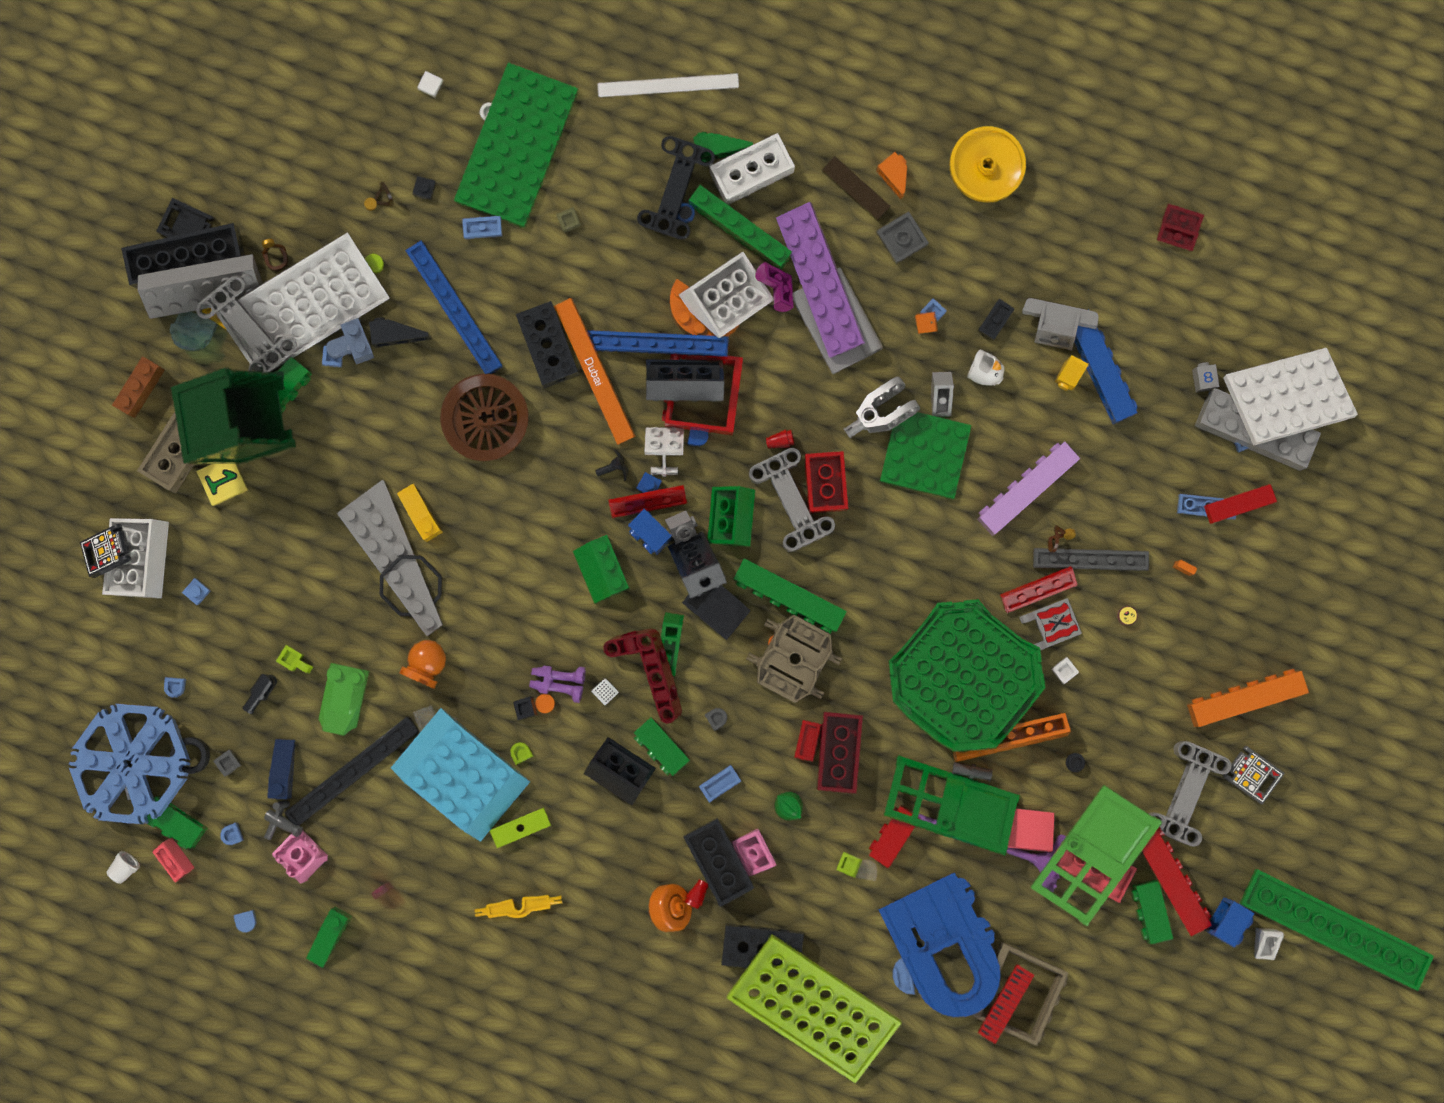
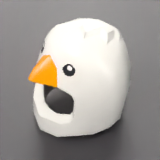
M980 349L975 355L967 377L978 384L992 386L1002 382L1005 368L999 359Z

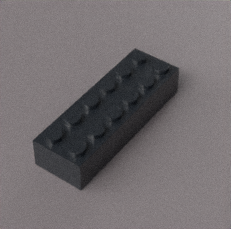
M234 223L121 248L129 285L135 289H138V275L245 256L240 229Z

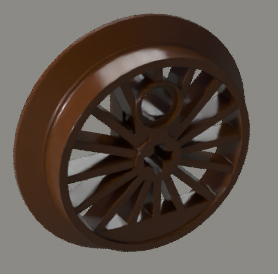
M476 374L461 380L451 388L441 407L440 422L444 437L455 451L472 460L492 461L508 455L520 444L528 427L529 415L526 401L514 384L497 375ZM482 388H490L486 407ZM477 389L479 392L481 408L476 402L473 395L471 394L472 391H475ZM494 389L501 391V394L491 406ZM468 395L477 410L462 401V399ZM505 395L511 399L504 405L498 406ZM460 404L469 409L470 411H472L474 414L462 412ZM514 404L516 411L512 412L509 407ZM502 411L509 412L507 419L499 418ZM485 414H486L488 417H491V418H488V419H487V422H486V423H484V421L481 420V419L484 418V415H485ZM514 416H517V423L512 422ZM463 417L473 418L463 421ZM473 424L466 429L464 428V425ZM499 425L516 427L512 435ZM493 427L510 437V439L503 443ZM475 429V431L467 441L466 434ZM490 430L501 445L500 447L493 449ZM485 431L489 450H481ZM480 432L477 449L469 447Z

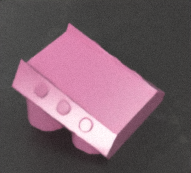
M303 830L299 837H294L291 834L272 853L275 860L286 869V873L290 877L295 878L300 884L308 881V878L328 858V855Z

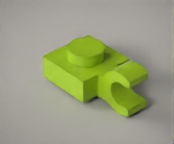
M289 645L284 647L276 662L293 672L296 668H299L303 672L310 674L313 669L311 665L301 660L304 655Z

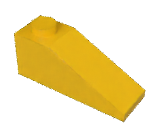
M414 483L397 493L424 541L428 542L443 533Z

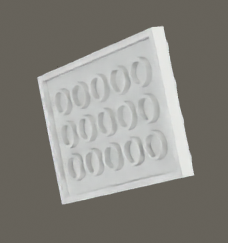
M1327 348L1226 374L1223 377L1253 446L1355 418L1358 415Z

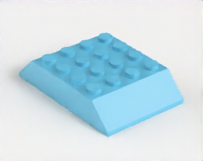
M442 708L439 709L391 767L404 783L460 829L480 842L531 782Z

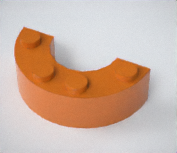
M676 279L670 294V307L677 327L685 335L716 336L688 310L679 294L689 287ZM739 325L723 336H730L737 330Z

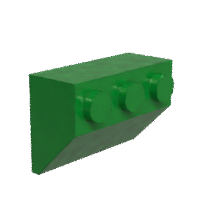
M741 486L712 487L707 539L709 544L750 547L755 489Z
M607 535L573 550L594 604L630 590Z

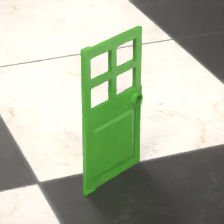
M1103 785L1031 885V888L1088 926L1163 822L1154 816L1152 817ZM1066 850L1086 862L1076 877L1056 865ZM1092 866L1111 878L1101 894L1082 882V879ZM1052 870L1072 882L1062 897L1042 886ZM1077 886L1096 898V901L1086 914L1067 902Z

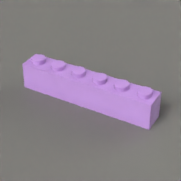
M1066 442L1061 445L1059 443L1055 444L1050 449L1051 454L1048 457L1043 455L1035 462L1037 466L1033 470L1028 468L1021 475L1023 477L1021 481L1017 482L1015 480L1007 487L1009 491L1005 495L1000 493L993 500L995 502L994 505L990 508L986 506L979 512L981 516L977 520L992 536L999 532L1080 459Z

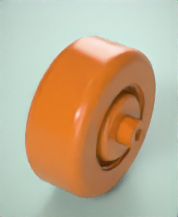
M668 884L659 886L650 897L649 913L651 920L663 932L680 931L688 925L691 919L692 907L684 903L686 900L685 896L688 893L680 885Z

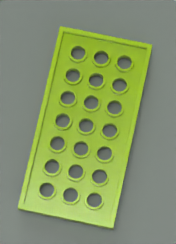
M771 935L727 995L728 1000L854 1083L859 1080L901 1025L900 1019L774 935ZM780 958L783 963L780 966H775L772 964V960ZM796 969L799 974L791 977L788 975V971ZM767 973L771 976V979L763 981L760 976ZM806 980H813L815 985L813 987H806L804 982ZM779 984H784L787 986V990L780 992L776 987ZM755 988L760 991V994L758 996H751L749 991ZM827 990L831 995L828 998H823L820 996V993ZM795 995H801L804 999L797 1003L792 998ZM772 999L776 1004L773 1007H768L765 1002ZM839 1001H844L847 1003V1006L840 1009L836 1004ZM815 1005L820 1010L817 1013H811L809 1008ZM784 1010H789L792 1012V1015L785 1018L781 1013ZM855 1012H861L863 1017L861 1019H854L852 1015ZM832 1016L836 1020L834 1023L828 1024L825 1022V1018ZM800 1021H806L808 1026L800 1028L797 1024ZM875 1022L879 1024V1027L876 1030H871L868 1028L869 1024ZM844 1027H849L852 1030L849 1034L841 1033V1029ZM821 1031L824 1033V1036L821 1039H817L813 1036L814 1033ZM862 1037L868 1040L864 1045L857 1043V1040ZM832 1042H838L840 1047L838 1049H831L829 1045ZM850 1052L856 1054L853 1060H848L845 1056Z

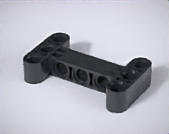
M667 136L662 140L661 147L664 152L676 156L658 213L642 210L637 215V220L643 227L684 240L690 237L692 230L689 224L679 221L677 218L695 164L709 167L715 163L716 156L708 148L673 136ZM669 140H673L676 144L675 148L671 151L666 149V143ZM688 146H691L694 150L690 157L684 155V149ZM706 152L712 156L711 161L708 163L702 161V155ZM645 213L651 215V221L648 224H644L642 221V216ZM664 219L669 222V227L666 230L660 228V222ZM682 225L687 228L685 236H680L677 232L678 228Z

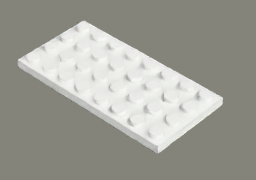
M347 232L242 296L238 301L274 343L285 335L295 338L297 343L295 352L274 368L276 369L290 357L294 358L341 329V324L359 318L390 298ZM218 311L216 315L250 364L258 355ZM286 340L282 343V346L289 350L293 347V343ZM271 352L267 355V358L273 362L278 359V355ZM259 364L252 367L254 371H263V367Z

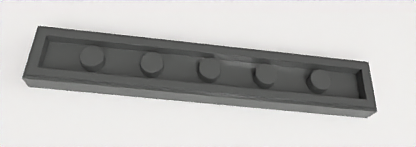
M1034 548L1033 568L1065 569L1071 566L1073 569L1148 571L1149 551L1057 549L1056 552L1051 553L1045 548Z

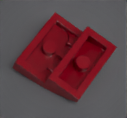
M1167 203L1156 240L1193 252L1204 214Z

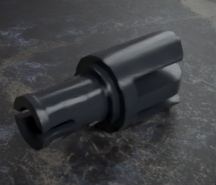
M261 674L250 689L251 696L242 707L244 711L253 714L259 703L268 699V696L277 684L276 676Z

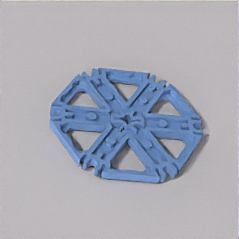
M111 705L112 712L108 714L106 709L98 712L72 749H79V752H71V755L77 756L76 762H69V765L77 766V768H69L83 808L86 809L87 813H92L96 809L95 819L132 824L149 823L147 819L148 814L151 815L152 819H157L158 816H161L187 779L180 778V776H188L189 773L183 772L182 767L184 765L188 766L190 763L182 760H190L175 719L168 714L164 719L162 718L165 710L149 706ZM126 713L145 714L147 722L132 741L124 715ZM99 726L105 728L113 752L87 749V741ZM168 732L175 748V754L172 757L149 756L164 733ZM127 760L131 761L132 767H127ZM83 771L110 772L95 794L90 796L82 780ZM145 775L168 777L171 781L170 786L157 802L154 800ZM126 787L134 807L133 813L130 815L111 813L110 808Z

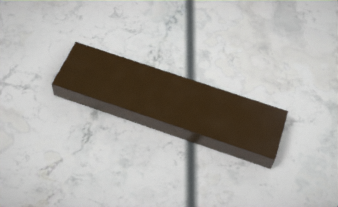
M835 156L822 169V172L875 220L878 221L890 208V205Z

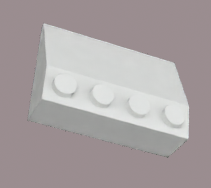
M744 252L738 254L679 294L688 310L718 338H721L773 301V297L765 284L756 280V270Z
M110 518L109 527L116 524H121L123 527L121 531L125 532L130 551L126 555L131 556V561L104 574L102 595L162 598L169 522L154 519Z

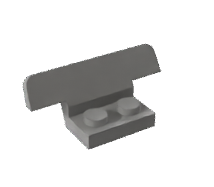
M1033 298L1026 300L1022 314L1040 317L1035 343L1068 350L1073 348L1078 326L1097 329L1098 314L1094 311Z

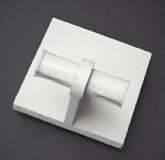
M676 427L646 428L645 455H663L662 467H651V475H662V477L678 475V467H666V455H683L684 429Z

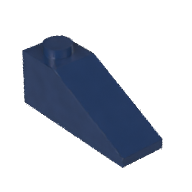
M275 739L268 780L267 798L269 799L292 798L295 740Z

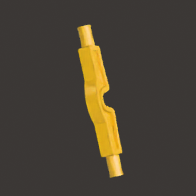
M549 895L523 897L521 910L515 908L513 899L487 904L486 908L475 909V917L487 915L488 918L507 915L511 918H522L532 911L550 909L551 905L563 904L562 900H560L562 896L550 897Z

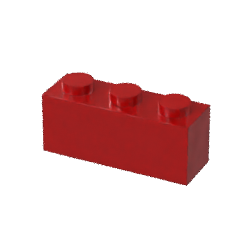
M903 805L899 808H894V811L912 816L913 812ZM893 818L889 824L884 823L879 831L882 834L878 841L874 839L869 847V850H871L869 856L889 868L916 826Z

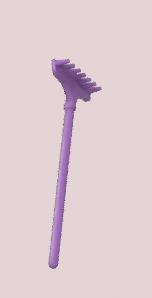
M921 814L918 815L921 817V820L936 824L937 820ZM1057 836L1052 852L1034 854L1016 848H1007L1006 853L1028 860L1041 873L1066 836ZM1052 870L1042 886L1054 892V888H1057V879L1060 878L1059 874Z

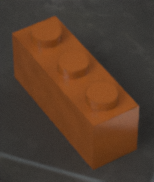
M142 356L112 406L136 418L165 369Z

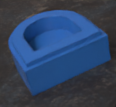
M690 429L688 445L702 446L707 442L708 432Z

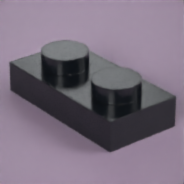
M998 299L978 329V332L994 341L1015 308Z

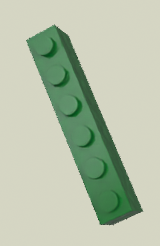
M700 185L689 199V204L693 206L694 210L775 268L782 270L791 258V250Z
M745 558L733 578L736 581V586L744 590L746 587L752 589V594L759 598H763V596L769 598V603L780 607V605L785 606L788 613L795 616L797 614L804 616L803 620L812 625L814 623L821 625L820 629L829 634L832 631L837 632L847 612Z

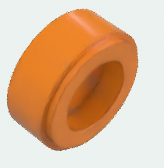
M542 694L537 697L535 705L539 712L549 713L555 707V700L549 694Z

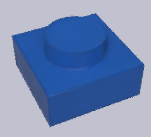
M645 472L636 489L642 493L659 489L662 481Z

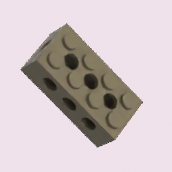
M174 412L137 471L167 490L177 493L194 464L183 463ZM180 446L179 452L175 454L176 447ZM169 462V467L165 470V464Z

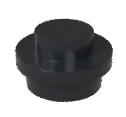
M1072 753L1066 758L1065 764L1071 772H1080L1085 767V759L1081 754Z

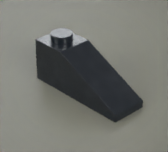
M384 317L375 318L374 321L369 322L371 341L375 348L432 340L428 332L389 319L385 320Z

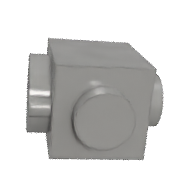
M687 511L665 519L676 544L688 541L691 537L697 535L695 527H697L696 521L693 516L689 517Z

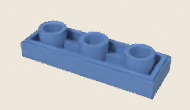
M1179 494L1177 513L1207 517L1204 509L1206 503L1211 504L1223 500V498ZM1233 516V517H1230V518H1227V519H1233V520H1234V519H1236V516Z

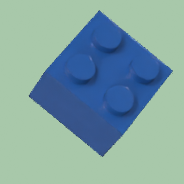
M645 509L628 525L630 529L629 534L636 541L641 539L644 542L643 547L650 554L654 552L658 555L673 539L672 535Z
M1223 897L1210 919L1212 926L1204 931L1235 948L1243 940L1245 929L1249 928L1253 923L1254 918L1252 917L1254 913L1237 902Z

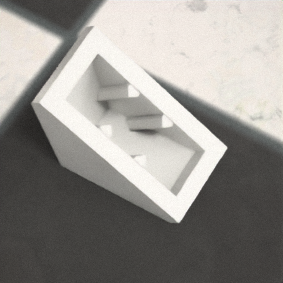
M1256 928L1255 959L1275 960L1284 936L1283 932L1276 929Z

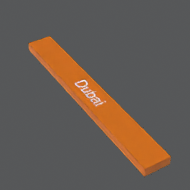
M569 298L555 305L554 308L617 445L636 437L573 299Z

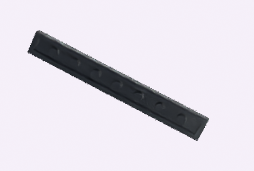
M407 716L284 812L293 824L300 826L420 731Z

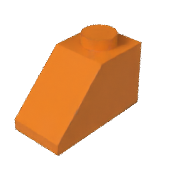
M894 152L877 166L876 172L894 193L902 199L906 188L907 162L902 155H897Z

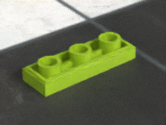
M541 808L490 830L496 847L499 848L551 826L545 808ZM519 824L524 826L523 831L518 830Z

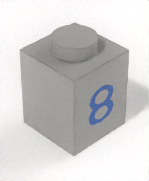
M1209 362L1200 363L1198 367L1192 370L1196 392L1210 391L1219 387L1216 364L1209 365Z

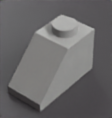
M932 372V416H951L954 389L951 372Z

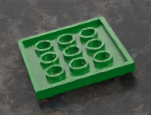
M917 412L892 429L879 482L954 499L972 425Z

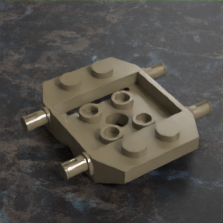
M795 615L778 624L767 618L764 626L775 632L762 657L759 658L749 652L746 660L757 666V683L794 703L809 694L821 699V695L824 692L815 688L814 684L827 660L837 665L842 660L841 657L832 652L831 634ZM786 633L819 650L820 652L818 653L808 648L807 646L795 641L794 639L786 636ZM797 653L800 656L798 664L790 662L791 654ZM769 665H772L782 670L783 672L795 677L796 679L804 682L803 685L775 671L774 669L770 668Z

